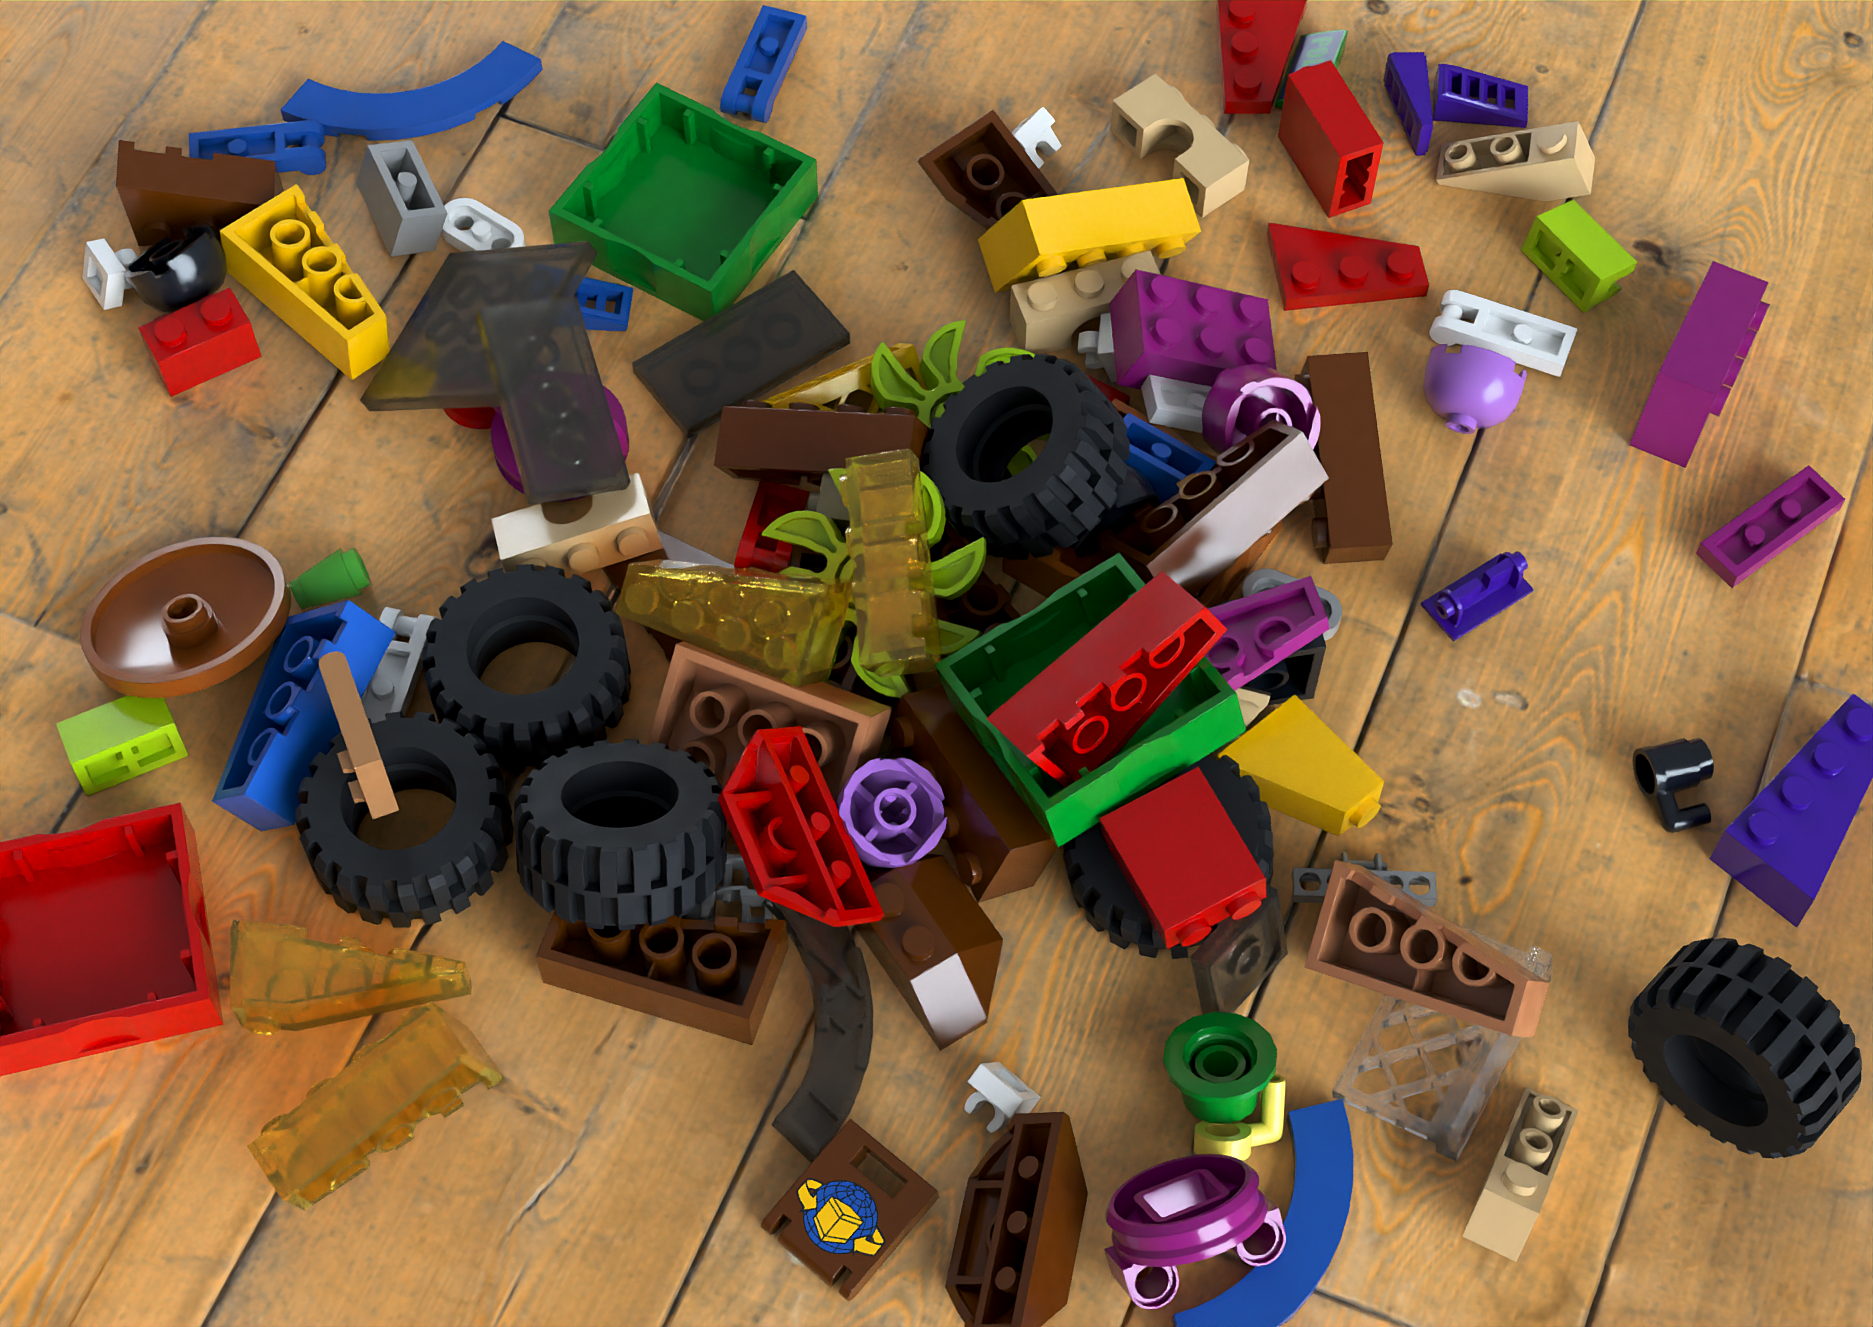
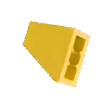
M1296 695L1289 698L1216 756L1217 761L1223 755H1228L1239 764L1240 777L1250 775L1260 788V801L1266 802L1269 808L1336 836H1340L1353 825L1357 828L1365 826L1381 808L1378 801L1384 780Z

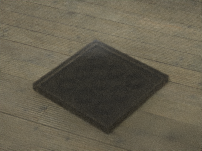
M588 241L449 253L360 401L369 411L510 406L594 262L597 251Z

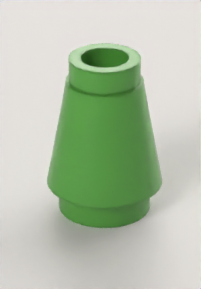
M339 548L298 576L297 579L289 582L292 593L302 610L310 606L314 607L362 595L361 589L372 585L366 566L355 548L345 552Z

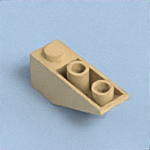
M1579 121L1441 144L1436 181L1438 185L1544 202L1591 194L1595 156Z
M1525 1087L1462 1237L1515 1262L1517 1261L1540 1213L1578 1110L1561 1103L1552 1096L1543 1095Z

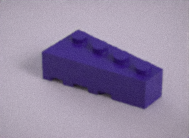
M1852 694L1725 829L1709 858L1795 927H1798L1815 900L1873 778V708L1855 694Z

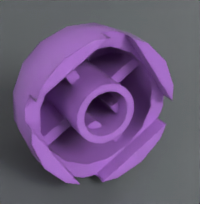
M1440 344L1433 347L1426 365L1423 389L1427 403L1438 416L1446 420L1445 426L1462 434H1473L1475 428H1489L1504 422L1515 411L1527 377L1525 370H1522L1519 374L1513 372L1516 364L1515 361L1494 351L1472 345L1462 344L1459 353H1445L1448 344Z
M900 757L896 760H880L881 758L868 761L848 777L837 797L836 806L843 820L842 823L845 831L851 838L857 854L863 863L877 868H896L913 864L937 846L946 829L947 817L944 818L942 804L945 797L941 786L932 774L914 761Z

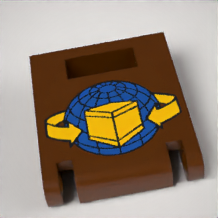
M849 1119L766 1215L761 1223V1228L769 1235H773L789 1219L791 1222L778 1238L779 1244L830 1287L836 1283L847 1268L852 1274L840 1287L839 1294L849 1302L860 1292L938 1200L939 1194L932 1185L852 1119ZM867 1153L905 1183L894 1198H891L857 1169L867 1157Z

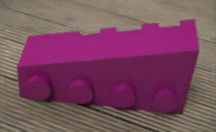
M1715 261L1712 262L1658 372L1629 444L1630 446L1686 468L1709 415L1720 416L1744 359H1746L1770 304L1761 301L1769 282Z

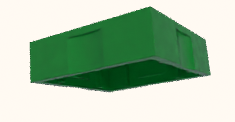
M656 82L619 126L609 146L595 160L587 164L550 208L549 217L554 245L556 248L716 327L817 198V162L815 158L761 132L737 126L722 118L713 109Z
M1117 553L1056 590L1042 604L1029 613L997 626L935 664L951 705L1058 848L1099 823V818L1141 797L1246 731L1237 693L1206 656L1197 663L1113 759L1092 772H1089L1086 766L1078 770L1081 778L1066 788L1029 759L986 719L1146 585L1120 553Z

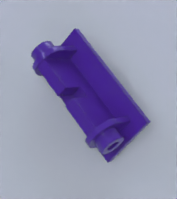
M1518 551L1513 554L1510 552L1500 553L1421 602V606L1454 642L1533 592L1534 589L1523 578V571L1528 568V563L1525 557Z

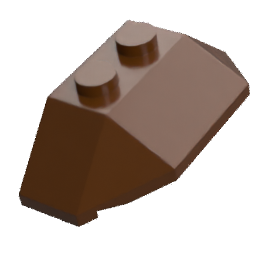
M925 854L913 864L896 868L871 867L861 861L885 916L880 921L855 924L854 927L941 1051L987 1023L1003 938L944 855Z
M1065 1112L1014 1114L1006 1125L1008 1131L990 1147L968 1178L945 1285L958 1314L965 1323V1327H1041L1067 1305L1088 1191L1070 1117Z

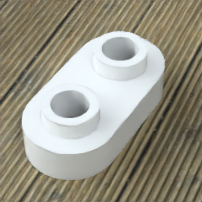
M458 198L444 206L448 214L441 233L447 243L493 270H508L522 262L526 255V244L523 231L518 225L471 198ZM464 227H470L468 230H460Z

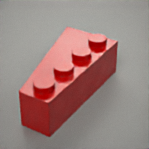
M1161 571L986 719L1029 759L1066 788L1081 778L1078 770L1086 766L1089 772H1092L1113 759L1228 629L1203 604Z

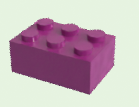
M1135 269L1109 303L1117 385L1141 390L1146 378L1149 375L1212 387L1217 376L1228 368L1259 364L1277 371L1268 299Z

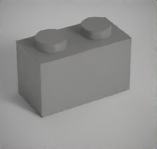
M413 140L367 145L356 184L390 256L435 251L448 213Z

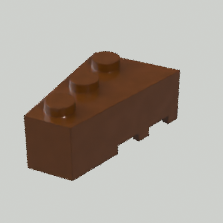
M119 140L116 187L138 246H152L167 236L171 242L177 239H184L186 236L181 229L200 222L208 223L219 241H221L220 230L284 192L275 161L213 153L212 160L182 156V148L166 146L165 154L134 150L135 142Z

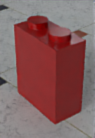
M1331 60L1314 66H1305L1296 72L1288 74L1278 137L1327 217L1331 218L1371 204L1384 144L1379 134Z
M1199 766L1099 818L1103 840L1167 949L1179 943L1182 946H1190L1199 942L1211 932V926L1228 917L1238 920L1248 916L1257 910L1262 904L1261 900L1266 898V878Z

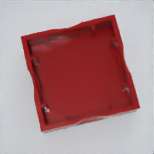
M181 802L103 819L95 824L71 832L35 834L0 842V1076L224 1025L195 831Z

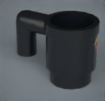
M1680 738L1654 746L1641 747L1634 751L1632 762L1635 779L1644 796L1649 800L1653 799L1664 830L1674 833L1711 822V812L1706 803L1679 809L1674 796V792L1696 787L1700 781L1708 780L1713 776L1714 764L1712 755L1707 744L1701 738L1691 740Z

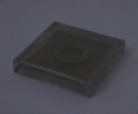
M1266 883V898L1261 900L1262 904L1257 910L1238 920H1233L1231 917L1226 918L1190 956L1202 1014L1211 1012L1233 1013L1288 954L1278 891Z

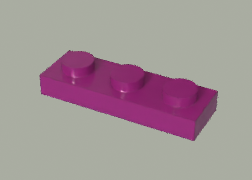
M1808 465L1702 541L1696 554L1733 588L1838 512L1845 498Z

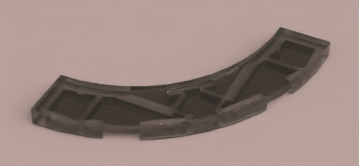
M765 898L763 904L778 920H786L787 933L796 946L808 974L815 1011L814 1039L805 1075L789 1103L775 1117L771 1125L812 1163L835 1137L850 1114L869 1064L873 1039V1002L870 979L863 953L860 947H856L847 926L833 927Z

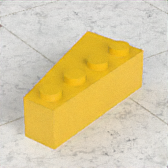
M1184 178L1022 200L979 237L978 242L994 292L997 293L1010 290L1012 285L1149 250L1152 256L1158 255L1161 259L1173 257L1185 251V244L1199 234L1201 229Z
M297 184L220 230L227 272L351 380L390 356L386 314L358 273H353L346 262V255L337 243L334 244L324 230V223L316 211H311L305 202L304 193Z

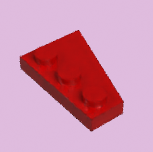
M1217 0L1216 16L1224 114H1270L1308 0Z
M1268 222L1267 239L1284 311L1427 296L1429 282L1419 246Z

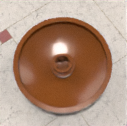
M208 537L183 541L161 548L136 560L104 585L90 603L82 620L80 630L81 647L97 678L111 689L122 694L142 698H166L197 692L225 681L257 660L273 644L288 619L291 607V591L276 558L266 549L255 543L229 537Z

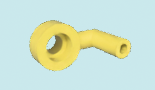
M1274 1074L1266 1088L1262 1090L1261 1122L1245 1124L1236 1121L1228 1124H1216L1203 1120L1197 1123L1194 1128V1153L1196 1155L1220 1154L1245 1160L1251 1154V1147L1274 1143L1280 1140L1283 1135L1286 1078L1282 1075Z

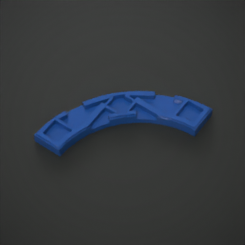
M502 41L489 55L466 71L437 84L410 91L377 94L358 93L329 87L307 79L281 108V114L286 122L317 121L323 125L325 135L339 137L340 133L364 135L367 140L376 141L425 136L468 123L476 119V113L491 107L497 102L500 105L507 102L524 89L543 70L540 58Z
M1343 1099L1289 1111L1286 1120L1292 1140L1294 1157V1182L1290 1206L1283 1223L1286 1243L1280 1256L1267 1265L1255 1266L1238 1283L1216 1298L1195 1308L1174 1314L1172 1319L1174 1327H1280L1284 1323L1286 1324L1312 1295L1326 1273L1336 1252L1350 1208L1353 1188V1148L1350 1125Z

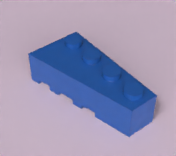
M350 600L289 616L273 644L212 802L261 832L294 825L296 822L295 809L301 804L297 796L301 780L305 777L312 778L308 766L319 752L325 755L328 754L331 750L328 742L341 732L319 668L320 658L330 652L338 651L343 653L347 659L361 699L396 632Z

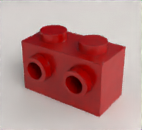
M230 287L218 293L207 295L193 304L170 314L161 315L153 321L138 327L150 359L171 397L262 357L251 323Z

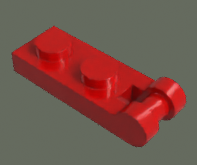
M760 481L739 543L734 568L749 571L750 567L769 571V577L772 578L788 568L792 544L768 538L761 534L777 518L794 511H804L810 491L779 483Z

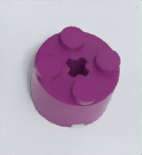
M1259 364L1243 365L1237 368L1225 369L1217 376L1215 384L1209 391L1203 405L1202 435L1204 441L1220 455L1274 419L1302 431L1310 446L1314 449L1320 432V414L1309 392L1302 384L1268 366Z

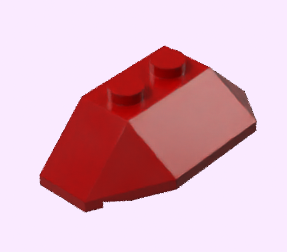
M802 727L758 729L750 738L717 797L758 896L833 927L880 921L885 916L853 842L845 831L842 823L843 820L839 815L838 808Z

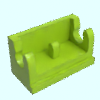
M1574 199L1536 216L1521 247V251L1583 313L1590 311L1593 306L1617 294L1622 287L1616 281L1632 273L1638 263Z
M127 695L56 723L70 764L87 797L189 756L165 698H142Z

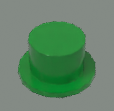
M1211 1012L1194 1016L1174 1029L1165 1042L1163 1065L1170 1082L1181 1091L1186 1109L1196 1118L1208 1123L1228 1124L1247 1117L1258 1105L1260 1091L1266 1088L1276 1073L1277 1048L1271 1034L1255 1020L1237 1013Z

